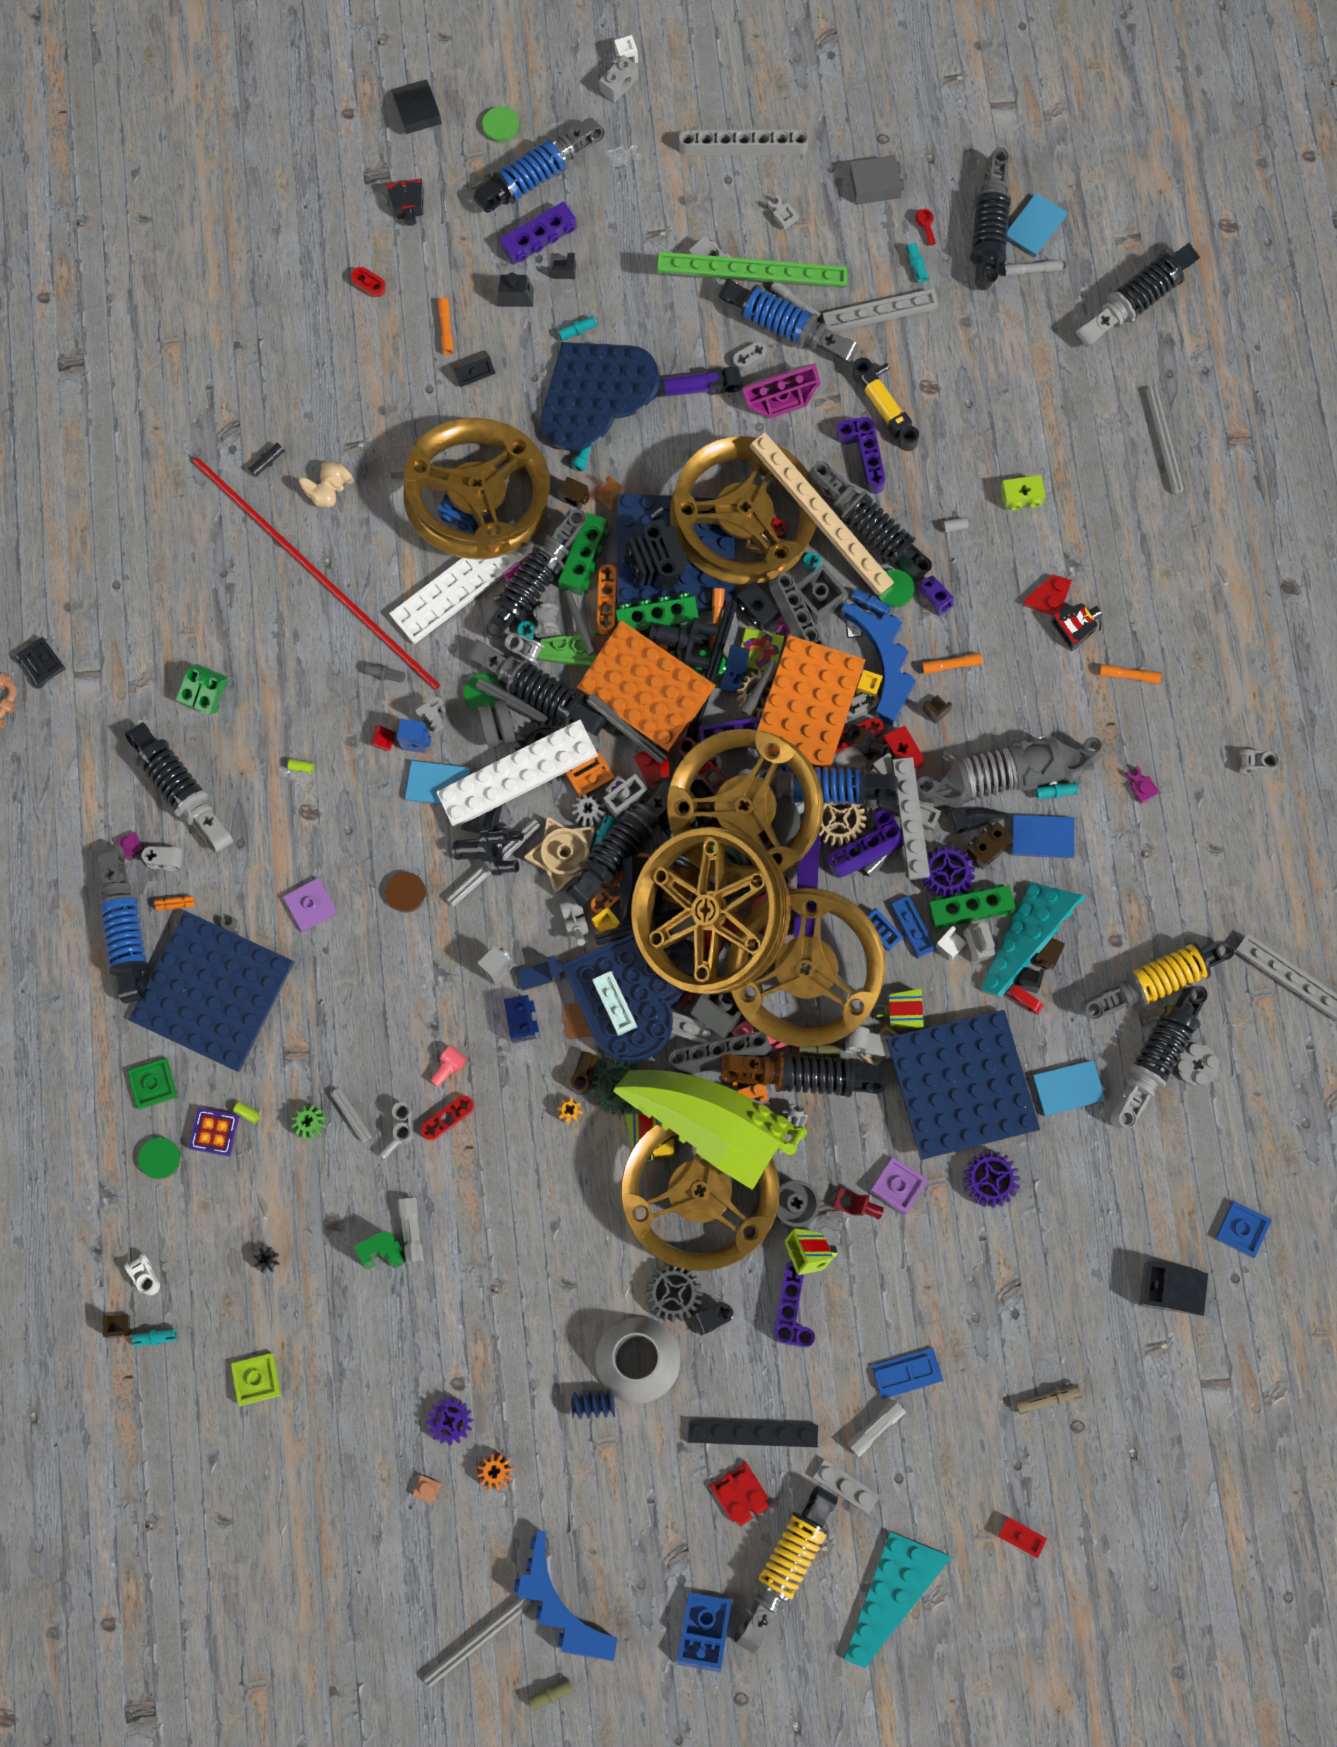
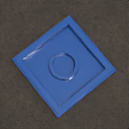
M1231 1201L1215 1236V1240L1251 1258H1255L1272 1219L1235 1201Z

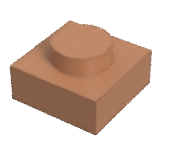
M421 1475L412 1496L433 1504L442 1483Z

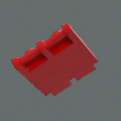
M746 1461L742 1462L743 1465L731 1473L729 1471L725 1473L726 1476L713 1484L712 1482L709 1484L731 1521L737 1520L740 1526L753 1518L749 1512L753 1509L755 1514L758 1515L769 1508L765 1501L769 1497ZM743 1469H746V1471H744L743 1473H741V1474L738 1475L737 1477L733 1478L734 1475H736L737 1473H739V1472L742 1471ZM728 1479L730 1480L728 1483H726L725 1485H723V1486L720 1487L719 1489L716 1488V1487H718L719 1485H721L722 1483H724L725 1481H727Z

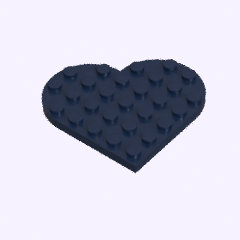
M562 342L541 414V425L546 437L553 445L563 450L578 451L592 446L591 443L599 437L603 438L612 426L614 418L629 417L636 414V410L640 409L643 405L647 406L654 398L660 384V370L653 356L645 349L631 345Z
M634 933L562 964V968L593 1038L605 1054L623 1062H640L653 1057L664 1048L673 1030V1014L670 1005L679 1001L687 991L670 984L650 967L637 945ZM660 935L659 942L661 943L662 937ZM683 940L663 949L678 968L694 976L693 956L688 945ZM610 971L637 1025L636 1028L619 1036L592 980Z

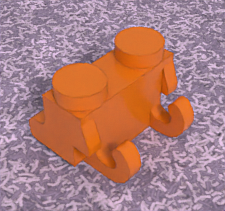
M732 1082L733 1090L750 1099L763 1096L759 1098L760 1102L769 1100L766 1087L762 1086V1084H753L738 1089L737 1082Z

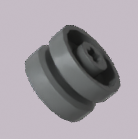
M505 699L495 701L496 714L494 715L488 703L478 705L488 748L499 745L498 733L500 732L506 744L516 741L513 731L515 729L511 712L508 711Z
M801 1180L789 1181L780 1187L779 1205L776 1214L777 1221L784 1227L792 1230L804 1229L810 1226L816 1219L820 1208V1199L816 1190L809 1183ZM798 1202L800 1204V1208L796 1209V1207L792 1206V1204Z

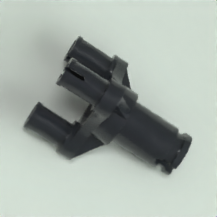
M693 617L692 620L679 627L650 622L647 638L654 643L675 647L680 661L687 666L707 670L710 657L693 654L691 652L694 643L707 647L709 644L707 640H710V635L716 636L718 624L701 621L697 617Z
M497 828L494 832L484 830L480 832L479 839L455 840L452 844V854L459 853V855L454 856L455 860L481 858L493 876H500L503 873H517L520 869L518 860L502 861V852L504 845L508 841H523L524 832H520L523 831L522 828Z

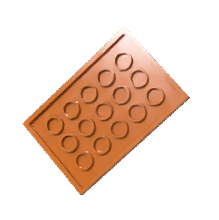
M621 620L577 688L589 696L595 694L611 707L621 719L671 753L716 685Z
M789 635L757 731L768 732L787 740L807 757L812 766L820 767V769L827 767L829 771L866 659ZM776 745L772 746L770 753L778 755L779 748Z

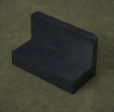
M486 350L450 364L460 388L496 374Z

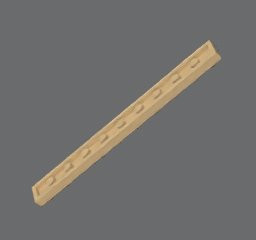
M766 432L749 445L878 596L894 583Z

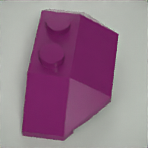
M813 363L793 367L757 379L742 387L747 407L768 418H773L806 407L821 382L816 364Z

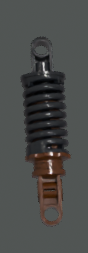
M779 1052L776 1059H770L768 1056L763 1058L726 1054L720 1060L721 1079L723 1081L762 1084V1086L772 1084L775 1086L776 1092L786 1090L792 1092L794 1089L795 1092L799 1093L802 1087V1092L808 1093L810 1087L812 1094L817 1092V1088L819 1094H824L826 1088L827 1095H831L833 1092L836 1096L840 1095L850 1098L853 1091L878 1094L885 1089L883 1068L879 1066L855 1065L853 1058H833L831 1060L829 1057L824 1059L820 1056L815 1058L814 1056L807 1057L802 1055L800 1057L799 1055Z

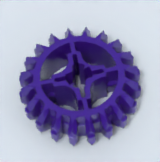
M943 845L942 851L935 847L934 853L928 852L930 877L924 879L922 884H929L927 887L928 892L932 889L935 890L934 897L941 893V896L944 898L946 894L950 898L953 897V893L960 894V891L967 893V887L972 886L973 883L970 880L975 879V875L972 874L975 871V867L970 865L973 863V860H966L968 853L961 855V848L956 852L953 851V845H951L950 850H947L946 845ZM943 859L941 867L931 870V866L936 861ZM950 859L957 861L960 865H953ZM946 867L951 872L950 877L944 872ZM964 874L963 880L953 886V878ZM935 879L943 880L945 886L936 882Z
M988 1151L986 1158L985 1154L981 1152L979 1154L981 1160L974 1156L972 1160L975 1164L967 1163V1167L971 1170H964L963 1173L969 1177L963 1178V1182L970 1183V1185H967L964 1189L965 1191L972 1189L973 1192L969 1194V1198L976 1195L978 1197L975 1200L976 1204L982 1199L984 1200L983 1207H986L988 1202H990L991 1208H995L996 1201L1002 1207L1004 1205L1002 1199L1009 1203L1011 1199L1008 1194L1013 1197L1017 1194L1012 1188L1019 1189L1020 1185L1014 1183V1181H1019L1020 1176H1014L1013 1174L1019 1170L1018 1168L1011 1169L1014 1161H1010L1008 1164L1005 1162L1008 1159L1007 1155L1000 1159V1152H997L995 1157H993L992 1151ZM989 1163L997 1164L1005 1171L996 1172ZM982 1165L984 1168V1178L975 1182V1172ZM989 1175L998 1177L994 1184L988 1183V1181L985 1182ZM1008 1177L1007 1189L1001 1194L999 1191V1181ZM988 1187L994 1196L986 1195L978 1188Z

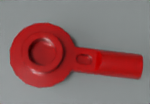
M922 209L916 213L915 222L919 227L924 228L928 245L932 246L936 244L931 228L934 215L930 210Z

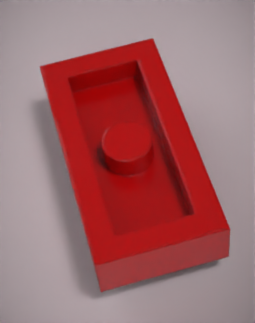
M1009 1517L1006 1518L997 1536L1035 1558L1039 1557L1047 1541L1046 1537Z

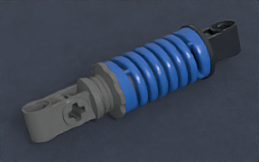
M587 118L564 135L558 136V139L555 141L550 137L546 138L539 146L534 147L533 150L528 151L527 154L522 155L515 162H511L509 166L493 173L494 180L474 193V201L486 213L494 211L506 201L513 205L522 197V194L526 195L528 190H534V187L540 186V183H544L546 179L549 180L552 175H557V173L568 169V160H573L578 154L603 139L605 135L604 128L593 118Z
M726 279L718 295L725 302L741 308L740 317L742 319L754 321L755 324L773 331L774 334H779L780 337H786L788 341H793L800 348L805 344L811 345L813 349L819 347L841 360L851 363L860 347L856 342L828 330L827 324L817 322V314L807 310L802 311L801 307L796 308V305L793 303L789 305V301H783L781 297L777 298L775 294L769 296V291L767 290L762 293V288L757 284L751 290H748L738 283ZM832 338H833V340H834L835 343H834V344L831 343V344L828 346L827 340L831 341Z
M117 845L98 852L103 883L102 894L105 899L99 902L103 917L102 922L104 924L106 946L108 947L109 974L117 976L119 998L122 1003L127 1004L146 997L142 971L148 969V963L146 962V956L143 954L145 949L142 946L144 943L141 939L140 918L137 917L139 914L137 907L138 898L137 896L130 895L131 885L128 884L125 853L122 847Z

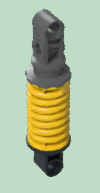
M1217 940L1202 948L1195 942H1191L1184 949L1172 952L1169 956H1163L1162 959L1159 958L1155 962L1143 965L1140 969L1127 971L1126 980L1118 981L1115 983V987L1104 990L1098 995L1083 1001L1080 1007L1081 1013L1085 1017L1099 1019L1123 1007L1129 1009L1136 1003L1144 1008L1149 1004L1150 1000L1154 1002L1158 997L1163 998L1165 994L1170 995L1172 990L1176 992L1179 990V987L1185 988L1186 984L1192 985L1193 982H1198L1200 979L1210 978V967L1231 959L1235 953V948L1232 943ZM1224 945L1226 951L1221 956L1219 953L1220 946ZM1091 1004L1096 1006L1094 1014H1090L1088 1011Z
M818 1485L812 1491L801 1514L792 1512L791 1522L786 1526L787 1530L791 1533L787 1531L782 1533L784 1539L778 1540L780 1547L776 1546L774 1548V1552L777 1555H770L772 1562L766 1563L767 1569H763L755 1581L760 1586V1589L757 1592L758 1594H754L752 1598L754 1602L735 1633L734 1642L755 1653L759 1649L775 1615L780 1614L782 1603H792L794 1590L799 1588L797 1582L803 1581L801 1574H806V1567L811 1566L809 1559L815 1558L814 1552L820 1549L818 1544H822L826 1536L829 1535V1532L823 1526L835 1508L838 1496ZM757 1616L762 1617V1620H756Z

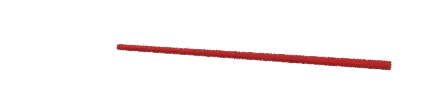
M199 457L193 460V463L434 690L440 687V683Z

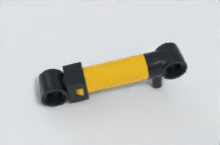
M865 357L856 359L853 364V379L861 385L887 423L888 430L893 438H899L900 448L904 451L914 450L918 445L919 431L916 427L912 426L913 422L908 414L902 412L878 377L890 370L889 364L885 363L873 370L869 359ZM864 369L866 370V372H860L858 370ZM910 436L913 440H906L905 437Z

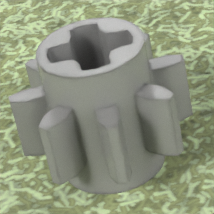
M790 1104L789 1107L785 1106L782 1112V1116L796 1127H804L808 1114L804 1113V1107L799 1104Z

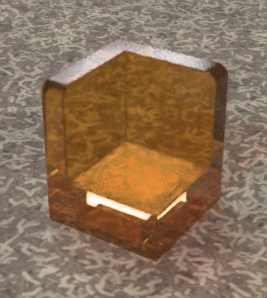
M607 476L606 485L596 495V498L612 510L617 504L618 493L624 494L623 486L610 476Z

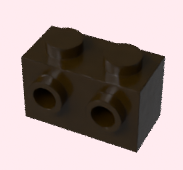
M998 821L994 825L991 823L982 830L984 834L979 838L975 836L967 844L969 847L966 853L982 870L1010 847L1014 841L1012 835Z

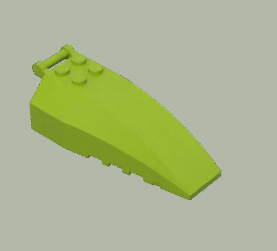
M661 1070L628 1071L613 1091L632 1106L642 1111L647 1117H655L662 1123L661 1127L667 1131L670 1128L679 1135L678 1140L682 1143L687 1141L697 1148V1154L752 1190L778 1149L787 1155H793L797 1150L798 1143L807 1134L805 1127H796L788 1122L785 1117L778 1116L770 1111L767 1106L759 1104L733 1089L707 1079L683 1073ZM787 1134L793 1136L788 1142L784 1140Z

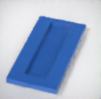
M933 1348L872 1365L881 1399L943 1381Z

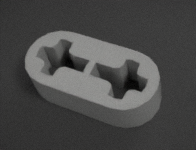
M756 342L740 350L733 357L734 367L740 368V371H745L762 362L767 356L766 346L761 342ZM756 349H757L758 351H761V350H762L761 355H759L758 353H755V350H756ZM738 359L745 360V364L742 362L738 363Z
M863 693L854 697L851 708L857 706L858 708L855 709L854 714L848 712L846 719L854 720L874 711L878 705L877 695L875 697ZM866 698H869V700H874L871 706L869 705V703L864 704L866 702Z

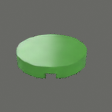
M502 106L489 110L482 121L484 134L488 139H493L499 143L513 139L520 127L518 115L514 110Z

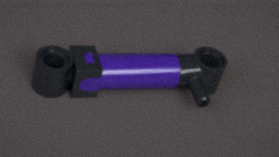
M726 367L722 371L721 368L708 369L707 373L660 377L658 390L652 400L657 397L704 392L716 395L723 394V390L727 393L738 392L742 389L740 368Z

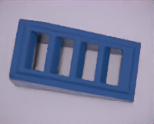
M877 908L871 909L866 914L870 920L873 917L876 918L873 922L875 927L879 923L883 924L877 931L883 947L890 951L903 936ZM887 928L889 931L882 937L880 934ZM893 934L895 937L887 943L886 939Z

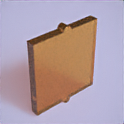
M579 1004L565 1005V1024L568 1028L569 1039L593 1036Z

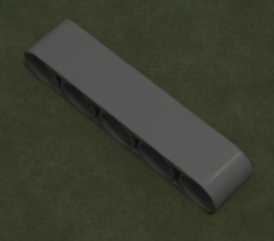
M786 572L776 576L770 581L769 588L791 635L825 646L793 577Z
M754 1032L676 1049L670 1053L669 1062L674 1072L690 1075L721 1068V1057L726 1054L764 1058V1056H770L772 1047L765 1033Z

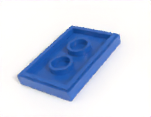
M1013 815L1012 837L1014 841L1012 844V856L1074 858V817Z

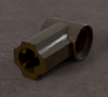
M581 1051L574 1075L571 1077L572 1090L577 1095H584L590 1090V1083L599 1058L593 1053ZM578 1080L586 1082L585 1086L581 1088L576 1087L575 1083Z

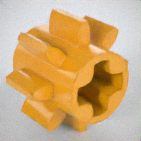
M573 1098L570 1099V1102L562 1100V1108L557 1107V1110L563 1113L559 1116V1119H567L568 1125L570 1120H575L578 1123L577 1116L583 1115V1112L578 1110L581 1103L575 1104ZM570 1107V1109H573L574 1114L570 1115L567 1113L566 1108Z

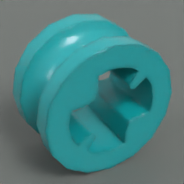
M808 553L804 556L803 567L806 571L814 572L821 566V558L818 554ZM811 559H815V562H817L813 566L809 565Z
M528 621L520 623L518 635L533 639L535 637V626ZM527 627L530 628L531 633L524 635L523 629L527 630Z

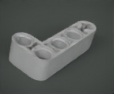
M858 1027L846 1036L844 1051L850 1054L892 1061L886 1039L891 1036L869 1033L868 1028Z

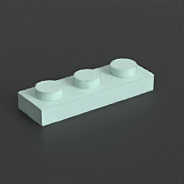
M610 971L592 979L618 1036L636 1028L637 1025L612 972Z

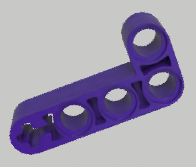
M860 417L841 421L837 427V440L841 444L858 443L867 489L873 494L881 493L884 489L885 473L873 420L868 417ZM866 427L869 430L863 431L860 428ZM847 430V431H849L850 433H849V434H843L842 431ZM865 445H871L872 448L868 449V448H865L864 446H865ZM874 462V463L877 464V465H876V466H870V465H868V463ZM875 475H876V482H877V483H875V481L873 480V477H874Z
M880 810L875 814L874 820L878 830L828 856L827 862L835 877H845L900 849L904 845L901 830L890 811Z
M791 1260L785 1268L774 1337L780 1344L808 1348L814 1343V1332L810 1328L796 1325L804 1274H796L795 1281H786L787 1278L790 1280L792 1278V1271L789 1268H793L794 1264ZM788 1286H794L797 1289V1295L789 1297L786 1295L785 1289ZM783 1308H792L794 1315L791 1318H785L782 1315ZM782 1328H786L790 1332V1337L786 1340L778 1336V1331ZM802 1332L810 1334L811 1341L804 1344L800 1341L799 1335Z

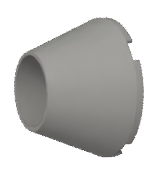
M630 1317L616 1322L603 1334L595 1355L596 1371L606 1390L610 1389L614 1397L634 1404L654 1401L669 1391L677 1379L681 1362L680 1350L672 1333L660 1322L647 1317ZM637 1338L645 1339L657 1349V1365L647 1377L630 1379L620 1373L617 1366V1354L622 1345L627 1341Z

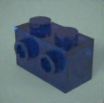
M528 995L504 999L512 1043L537 1039L536 1033L539 1032L538 1021H533L532 1013L536 1012L534 1000H530Z

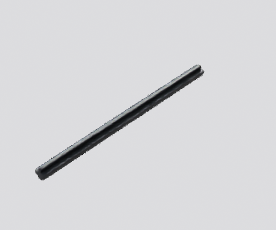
M732 600L726 602L710 655L709 666L704 675L713 684L737 608V602ZM710 695L690 723L686 737L693 739L695 742ZM687 742L684 745V752L692 750L693 745L691 742ZM680 754L677 767L679 766V764L681 763V761L684 759V757L682 756V754Z
M784 876L787 887H789V879L787 876ZM747 887L724 898L727 904L730 905L751 889ZM681 907L655 915V928L661 927L685 910V908ZM632 923L596 933L594 938L597 945L633 934Z

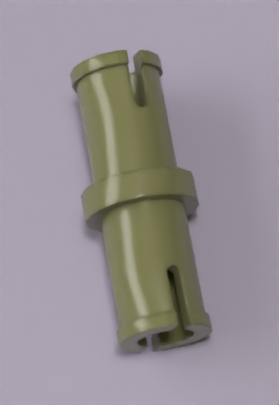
M841 1044L813 1047L799 1046L798 1054L800 1057L805 1055L807 1057L840 1058Z
M568 1678L552 1687L550 1685L547 1686L546 1690L528 1697L533 1711L550 1702L552 1704L556 1703L557 1699L571 1692L573 1693L574 1690Z

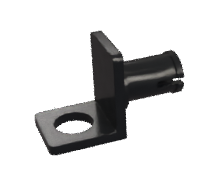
M854 724L851 725L843 737L845 743L859 747L869 760L872 759L875 753L884 756L889 752L888 744L878 742L869 729ZM860 732V736L857 739H850L852 733Z

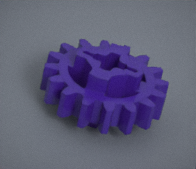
M450 1397L447 1398V1403L440 1399V1406L432 1405L435 1411L433 1413L428 1412L427 1414L432 1417L431 1420L426 1421V1424L432 1425L428 1432L435 1433L433 1436L434 1440L440 1437V1444H444L446 1440H448L449 1445H453V1440L461 1443L460 1437L468 1438V1435L465 1433L466 1430L472 1431L473 1429L468 1426L469 1423L474 1422V1419L468 1418L472 1411H465L467 1404L463 1403L460 1406V1399H456L454 1403H452ZM448 1407H456L461 1412L451 1413ZM441 1412V1419L436 1423L437 1415ZM447 1415L455 1418V1421L452 1422L453 1428L450 1425H445V1422L448 1421ZM464 1420L463 1428L459 1432L460 1421ZM449 1430L452 1436H445L439 1431Z

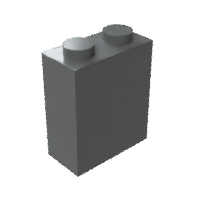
M895 155L850 162L849 172L856 205L901 198V191L904 190L903 178L900 179L901 166L900 162H896Z

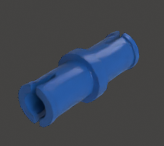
M858 588L855 589L851 600L866 606V609H872L882 615H888L892 608L891 605L878 600L877 596H871Z

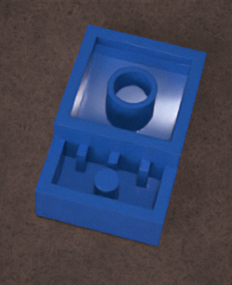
M688 1592L677 1665L714 1672L721 1671L732 1600Z

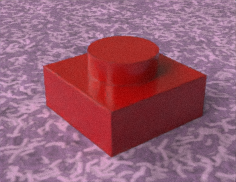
M381 725L375 726L371 745L384 751H391L396 732Z

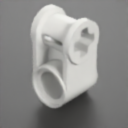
M144 1253L140 1254V1257L133 1262L124 1264L127 1273L140 1292L151 1296L158 1292L160 1283ZM147 1280H151L152 1286L148 1290H145V1282Z

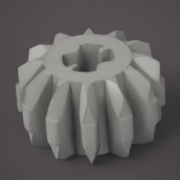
M584 793L583 800L577 797V804H572L574 811L571 812L572 817H576L575 822L577 824L582 822V827H586L587 823H590V827H594V821L600 824L601 820L599 817L602 818L605 815L603 812L605 805L601 804V798L595 799L593 793L590 795V798H587V795ZM588 808V810H590L591 808L592 812L588 813L587 811V813H585V809Z

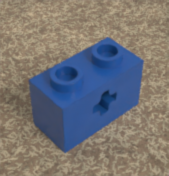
M400 719L397 739L401 749L426 753V748L431 745V736L425 722Z

